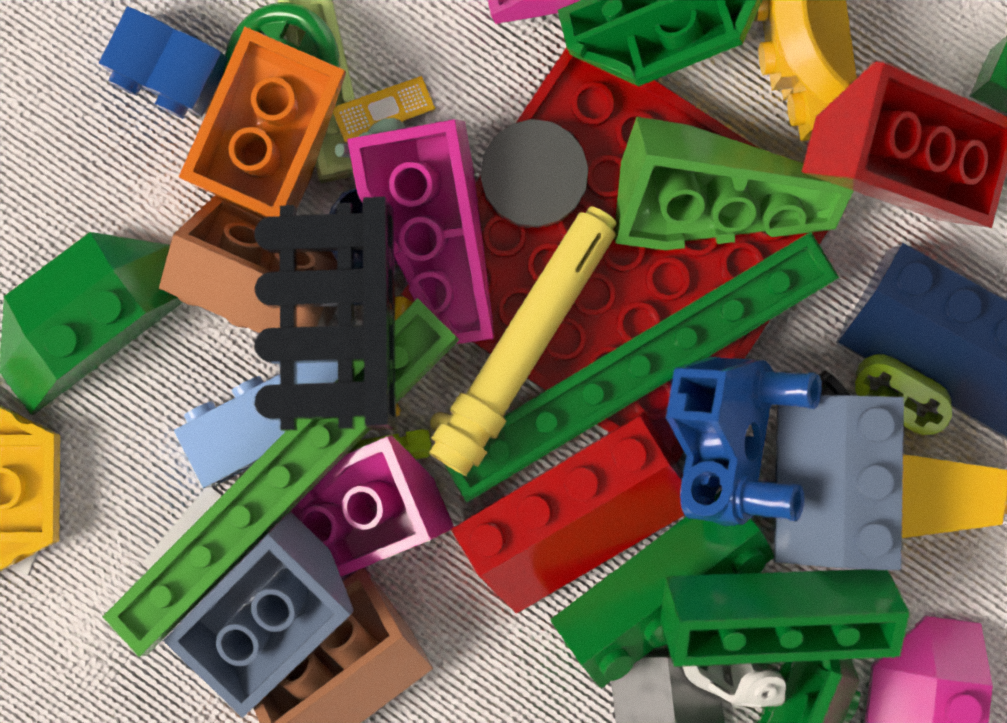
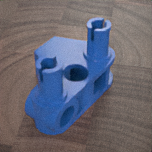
M709 357L674 369L666 419L686 454L680 499L683 513L687 518L712 521L722 526L744 525L753 515L784 518L790 521H798L804 508V491L802 486L799 484L786 485L758 481L771 405L808 407V409L817 408L822 391L821 379L818 374L812 372L808 374L774 372L766 360ZM749 425L752 427L753 437L746 436ZM722 486L721 495L715 502L716 492Z

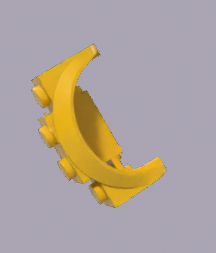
M763 0L754 18L755 22L762 21L765 39L764 42L759 43L758 49L760 70L762 75H770L772 91L782 90L783 101H787L791 126H798L800 141L810 140L816 116L857 79L846 0Z

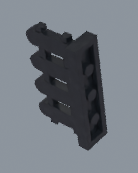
M385 196L363 197V213H353V205L351 203H337V214L297 216V208L294 205H280V216L262 219L257 224L254 233L256 242L264 250L270 253H280V272H268L261 275L256 281L254 288L255 295L261 303L270 308H280V328H267L261 331L254 343L255 351L262 360L271 364H280V384L266 385L255 396L254 404L257 412L267 419L280 420V430L297 431V420L335 418H338V428L341 430L355 429V418H365V426L374 431L396 430L394 209ZM354 250H363V269H354ZM337 251V270L297 271V252ZM364 305V325H354V306ZM338 306V326L297 327L298 307ZM355 361H364V382H355ZM338 362V383L297 384V363Z

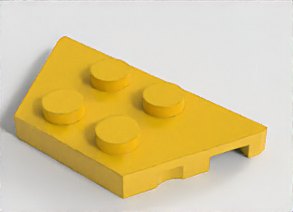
M0 405V571L59 542L60 434Z

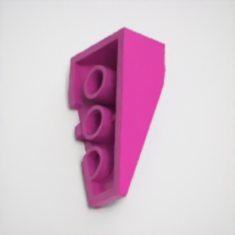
M453 119L347 139L357 194L362 203L363 197L385 196L394 209V258L410 286L409 291L414 300L418 298L459 339L456 344L493 339L495 335L475 174L465 120Z
M392 435L345 455L291 510L330 549L340 577L430 541L454 527L434 478Z

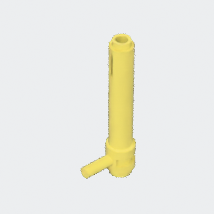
M589 207L586 213L578 214L466 393H459L449 409L453 414L437 412L431 417L430 425L435 431L432 439L435 443L429 454L464 476L468 474L472 466L478 467L487 453L483 449L490 437L496 439L506 423L503 417L616 236L613 229L617 223L609 214L596 207Z

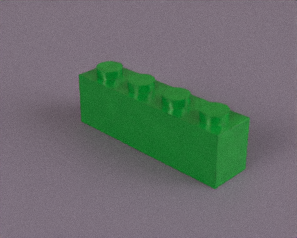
M722 490L715 495V502L720 497ZM685 517L552 617L550 621L581 666L602 689L611 681L618 680L628 674L633 665L653 649L667 644L660 621L666 576L760 573L765 565L774 558V553L762 531L751 518L744 525L722 526L712 521Z
M852 569L666 576L660 621L674 667L900 657L910 611L888 570Z

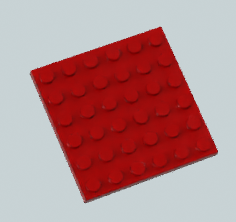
M566 47L516 123L530 119L549 121L569 131L583 148L588 165L586 191L575 211L558 224L547 227L526 228L515 226L498 216L486 200L481 177L478 178L476 190L495 337L472 343L488 354L492 353L579 213H586L589 207H596L609 214L615 220L621 160L636 117L687 124L754 147L757 146L657 81L653 80L638 87L570 55ZM829 230L812 232L819 245ZM766 231L735 235V242L717 244L715 238L685 241V248L674 250L616 244L613 239L527 379L544 391H547L807 233L770 237ZM407 284L401 295L413 303L415 300L409 291L410 286ZM770 320L709 357L745 359ZM673 378L596 424L609 433L645 411L676 463L684 452L666 419Z

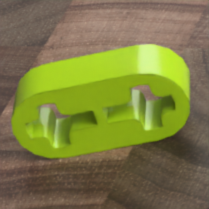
M884 354L872 355L865 358L859 364L855 374V392L857 396L904 397L903 426L921 435L939 433L949 425L952 418L951 397L947 389L941 384L897 359ZM883 372L888 373L889 385L899 392L885 385H881L877 391L871 389L870 377L868 375L878 378ZM908 397L921 404H926L930 399L936 400L938 413L935 414L928 411L923 417L917 415V404Z

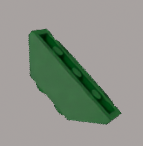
M580 0L559 9L558 14L566 47L570 55L639 87L742 45L763 0Z
M89 232L4 296L0 374L31 415L36 414L183 303L177 296L159 289L170 245Z
M852 659L782 662L778 673L782 675L786 684L784 703L780 706L763 707L757 723H843L844 720L849 722L854 717L861 698V692L857 690L860 679Z

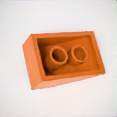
M244 27L179 174V178L263 217L280 216V205H294L298 209L310 182L346 71Z

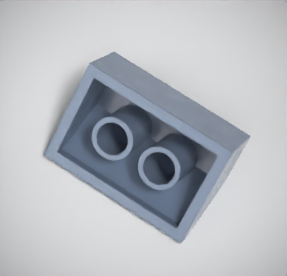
M821 396L820 402L815 409L777 405L775 483L786 485L799 484L802 486L804 491V508L798 521L774 517V562L847 569L901 570L904 397Z
M290 511L168 634L163 642L243 718L343 623L354 610L330 549Z

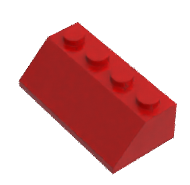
M874 62L816 116L802 173L938 221L992 228L1007 173V116L886 62Z
M644 411L467 517L453 527L451 531L478 576L517 614L685 516L680 499L683 473Z

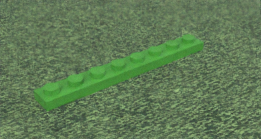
M418 298L395 321L396 404L459 341ZM355 361V382H364V361ZM338 418L297 420V431H286L102 616L104 620L138 657L147 656L371 430L365 426V418H355V429L343 430L338 428Z

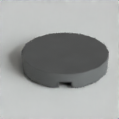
M530 119L509 125L492 139L483 155L480 177L486 200L498 216L518 227L539 228L558 224L575 211L586 191L588 165L583 148L569 131L553 122Z

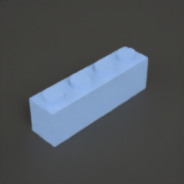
M338 362L297 363V384L334 383L338 379ZM280 374L266 382H263L261 376H257L241 383L231 390L235 398L218 407L215 406L213 401H210L184 414L187 423L173 430L203 488L215 487L249 469L286 432L280 430V420H270L261 416L254 404L255 396L262 387L280 384Z

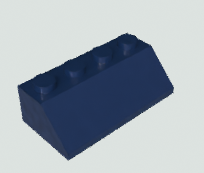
M904 243L886 251L835 343L864 359L880 354L897 359L947 389L951 397L953 409L1007 439V301Z

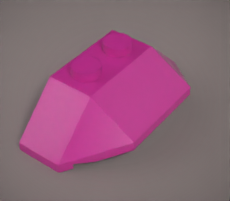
M926 615L915 624V627L905 634L900 657L878 658L871 664L864 723H989L993 684L981 623Z

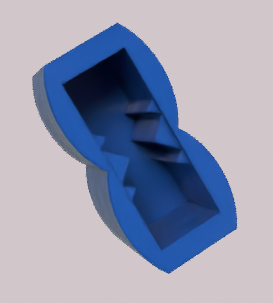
M127 6L99 64L111 73L108 82L134 96H137L141 89L158 96L155 102L156 106L184 119L187 111L200 117L203 116L224 74L227 58L214 47Z

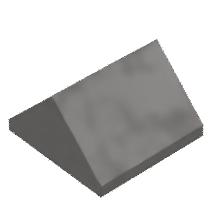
M669 648L652 650L636 662L628 674L618 680L611 681L616 723H725L722 697L699 688L690 682L684 673L683 667H674ZM699 666L706 671V666Z

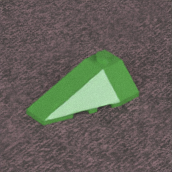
M636 117L621 160L615 218L617 224L614 229L616 236L614 240L616 244L674 250L685 248V241L715 238L717 244L735 242V235L766 231L770 237L835 230L852 196L853 190L802 173L804 165L802 162L691 125Z

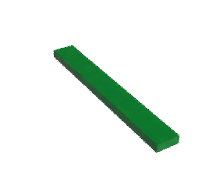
M809 232L503 416L506 420L505 425L496 439L489 438L483 448L487 453L478 467L472 466L466 476L445 464L444 466L465 501L468 502L671 380L676 367L706 359L840 277L812 232Z

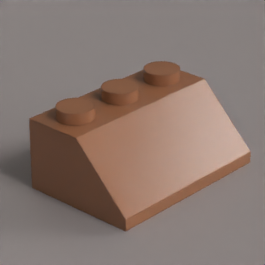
M215 195L173 234L159 289L177 296L179 300L188 305L200 306L220 315L231 324L241 328H249L258 333L267 328H280V308L265 306L257 299L254 291L255 283L261 275L268 272H280V253L267 252L255 239V228L266 217ZM332 251L297 252V271L337 270V260ZM338 306L298 307L297 327L328 326Z
M365 567L359 569L343 581L354 611L253 708L259 723H361L434 669L412 630Z

